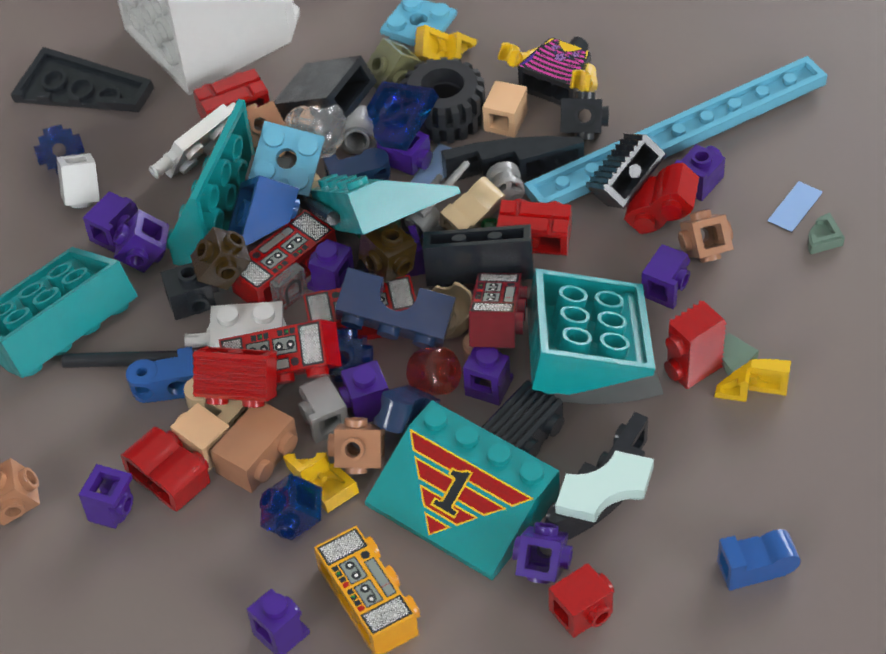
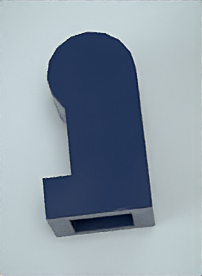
M369 148L360 155L338 160L336 154L323 157L325 176L337 173L338 176L347 174V177L366 175L368 179H391L389 156L381 148Z
M411 385L384 391L381 396V410L374 417L373 423L389 432L404 433L431 400L440 404L441 399Z

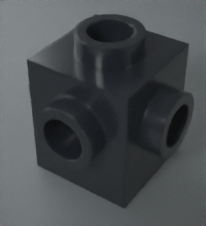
M575 92V98H561L560 132L574 133V137H582L583 140H595V133H602V126L608 127L609 106H602L603 99H596V92ZM586 109L590 111L591 119L584 123L580 121L579 113Z
M192 262L160 272L175 321L195 314H201L211 310V306L216 305L213 293L219 292V287L197 281Z

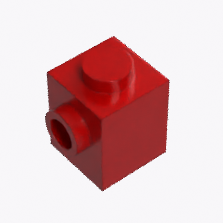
M586 563L548 588L549 610L570 635L575 638L591 626L598 627L608 620L611 613H613V585L603 573L598 574L589 563Z

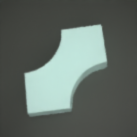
M615 451L609 462L596 471L586 474L566 473L555 505L556 514L596 522L601 512L615 502L626 499H644L653 471L654 459Z

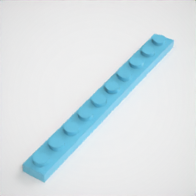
M806 56L635 134H643L650 137L666 153L664 157L666 158L826 85L827 74L810 57ZM620 141L524 183L525 194L532 202L548 203L557 201L566 204L590 193L591 191L586 187V182L590 181V176H594V171H599L598 166L603 165V160H607V155H611V150L615 149V144H620Z

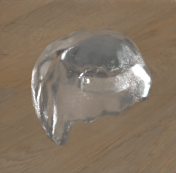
M337 104L329 108H319L316 105L309 107L299 106L290 111L284 120V126L325 136L320 158L332 156L343 143L346 133V118L342 109Z

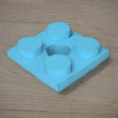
M402 0L380 28V34L415 47L417 27L427 25L445 32L457 16V10L448 7L444 3H434L427 0Z
M264 121L248 179L261 175L299 188L298 195L309 197L325 136ZM285 151H291L297 156L295 165L289 169H283L277 163L279 155Z

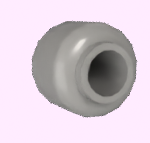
M358 105L354 112L347 117L344 124L337 125L336 138L343 150L351 154L360 155L364 150L376 146L379 140L381 123L375 111L367 106Z

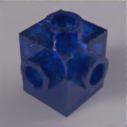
M62 124L43 129L44 136L38 137L40 145L34 146L39 166L46 164L48 171L55 169L57 175L56 157L58 156L54 155L52 151L54 145H64L66 152L63 156L85 153L79 133L73 135L71 128L63 130Z
M337 328L342 367L329 369V375H335V381L343 382L342 370L373 361V345L367 344V335H358V329ZM343 351L349 354L350 359L344 357Z
M290 473L262 493L259 503L261 509L260 527L277 534L281 538L292 541L321 521L322 488Z

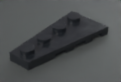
M42 47L10 95L16 103L139 112L152 93L154 85L150 79Z

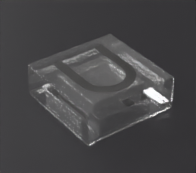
M296 262L270 281L273 301H283L284 311L308 292L305 269Z

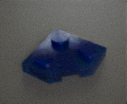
M381 82L366 107L368 116L374 126V129H372L374 138L381 147L403 151L408 150L439 98L433 88Z

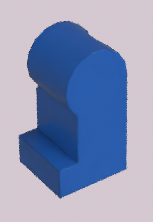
M192 347L177 349L178 357L156 360L154 362L148 359H141L130 364L126 370V378L133 397L142 403L185 398L184 386L194 375V366L192 364L194 352Z
M773 530L761 537L755 536L738 541L735 535L719 539L717 562L729 591L788 575L795 571L801 563L791 536L786 530Z

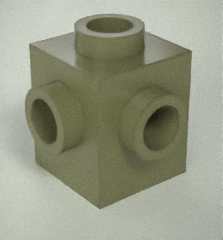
M382 38L367 62V66L377 80V83L374 85L377 90L383 93H388L390 90L401 94L402 79H406L405 74L409 70H414V66L422 63V61L403 44Z

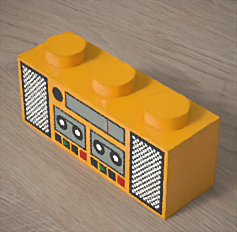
M356 525L314 547L319 571L373 654H385L419 635L417 618L421 615L418 606L410 595L404 597L400 591V582L393 568L390 565L383 566L379 560L381 557L379 549L372 537L365 538Z

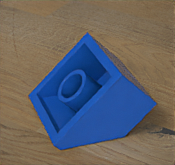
M261 175L241 182L227 231H234L242 235L247 246L289 223L291 219H294L298 213L300 199L297 198L299 188Z

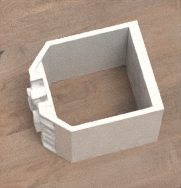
M118 0L125 30L188 95L193 94L194 89L200 88L207 83H214L291 43L300 14L299 7L293 3L294 0Z

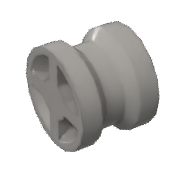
M500 162L489 168L486 178L506 195L505 200L521 199L524 196L525 188L520 179L519 167L516 164Z

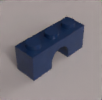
M347 268L335 307L336 319H340L342 325L356 330H362L363 326L377 330L376 333L379 336L387 339L397 340L399 336L411 339L415 346L427 350H433L434 346L443 348L454 311L456 297L419 288L416 301L410 308L402 311L391 310L381 300L384 289V277Z

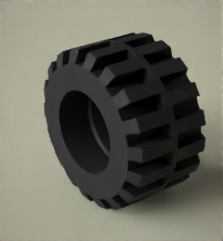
M440 57V60L429 59L424 64L419 63L414 66V70H409L405 74L406 79H402L401 97L403 117L407 127L429 135L430 140H433L434 144H440L441 142L450 144L454 143V140L457 139L461 141L467 139L468 134L474 135L478 131V127L483 125L482 107L485 103L484 80L481 77L480 71L473 69L472 64L468 62L461 63V59L457 58L448 60L447 57Z

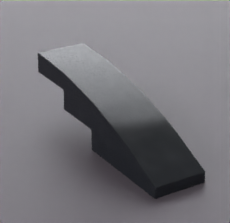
M564 136L515 137L477 142L441 151L443 175L445 180H447L464 161H468L469 167L457 181L480 175L482 178L486 177L489 168L496 163L512 162L519 167L520 179L525 183L584 157V140L582 137Z

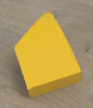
M422 25L416 28L414 55L424 62L429 59L440 60V57H447L448 60L453 58L460 59L462 57L461 54L467 49L477 45V40L459 32L447 34L430 26Z
M752 359L716 385L715 398L747 402L748 390L786 396L791 361Z
M326 452L316 453V456L310 459H296L295 453L283 456L288 469L327 513L359 493L356 481L341 468H334V463L329 462Z

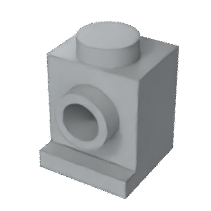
M329 376L307 381L300 386L299 394L303 401L298 403V407L305 423H310L313 440L315 443L327 439L329 434H334V429L339 423H344V419L348 418L347 407Z

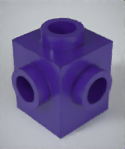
M138 210L127 224L121 223L113 237V242L116 243L113 258L144 273L154 262L159 263L166 251L169 224Z
M536 522L534 526H529L521 536H516L512 559L517 560L515 575L527 577V580L534 583L549 584L556 582L563 569H570L573 546L567 545L569 533L558 531L559 526L555 524ZM540 547L552 549L551 555L543 554L540 551Z

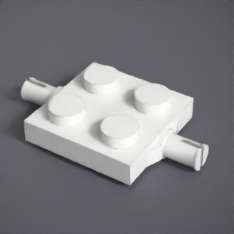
M232 102L228 107L224 104L220 105L175 140L169 152H166L159 161L149 167L152 176L159 179L164 173L170 178L180 171L182 174H186L197 164L198 160L196 158L204 152L206 155H210L236 103Z
M283 301L211 306L210 324L206 333H185V348L220 347L219 339L287 326L284 320Z

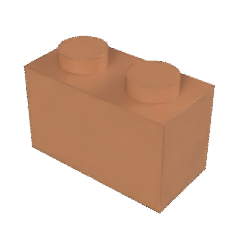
M266 402L263 407L249 408L210 450L216 473L252 493L260 483L266 482L271 477L275 466L283 459V456L294 451L298 442L295 420Z

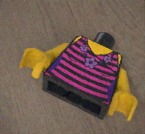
M574 37L569 43L556 38H549L541 46L526 52H521L518 46L511 43L503 42L501 44L497 59L507 61L509 66L518 68V83L521 86L527 87L528 94L561 106V98H575V92H595L598 87L596 68L591 64V53L588 50V43L581 37Z

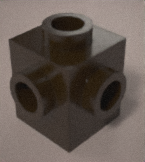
M392 222L361 235L358 258L370 272L384 277V283H387L397 277H403L413 270L417 243L410 234L405 233L395 222Z
M212 227L205 238L199 241L196 249L190 255L197 281L226 290L231 287L251 262L244 237L234 231H226L217 227Z

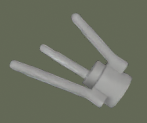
M464 161L443 185L453 186L469 167V162ZM441 174L436 175L430 184L439 185L443 176ZM436 204L408 215L404 219L407 228L412 225L416 226L420 239H423L424 232L445 230L438 222L440 212L435 207Z

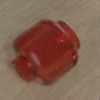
M447 347L423 348L414 352L409 358L406 367V377L409 385L432 396L448 395L460 383L461 365L456 354Z

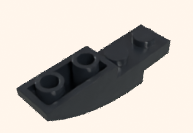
M634 412L627 424L622 423L618 427L613 440L614 445L609 453L604 451L599 457L596 466L584 462L577 474H586L600 469L609 462L615 451L645 457V451L642 448L647 442L648 417ZM623 500L606 507L596 522L556 514V503L554 502L547 511L545 523L555 524L559 526L558 531L569 533V540L604 519Z

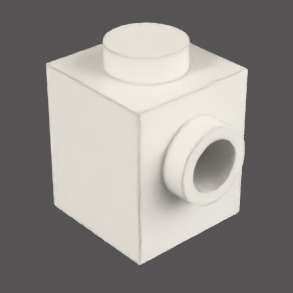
M91 153L56 157L60 192L65 206L71 205L72 208H86L91 206L92 202H99L96 162Z

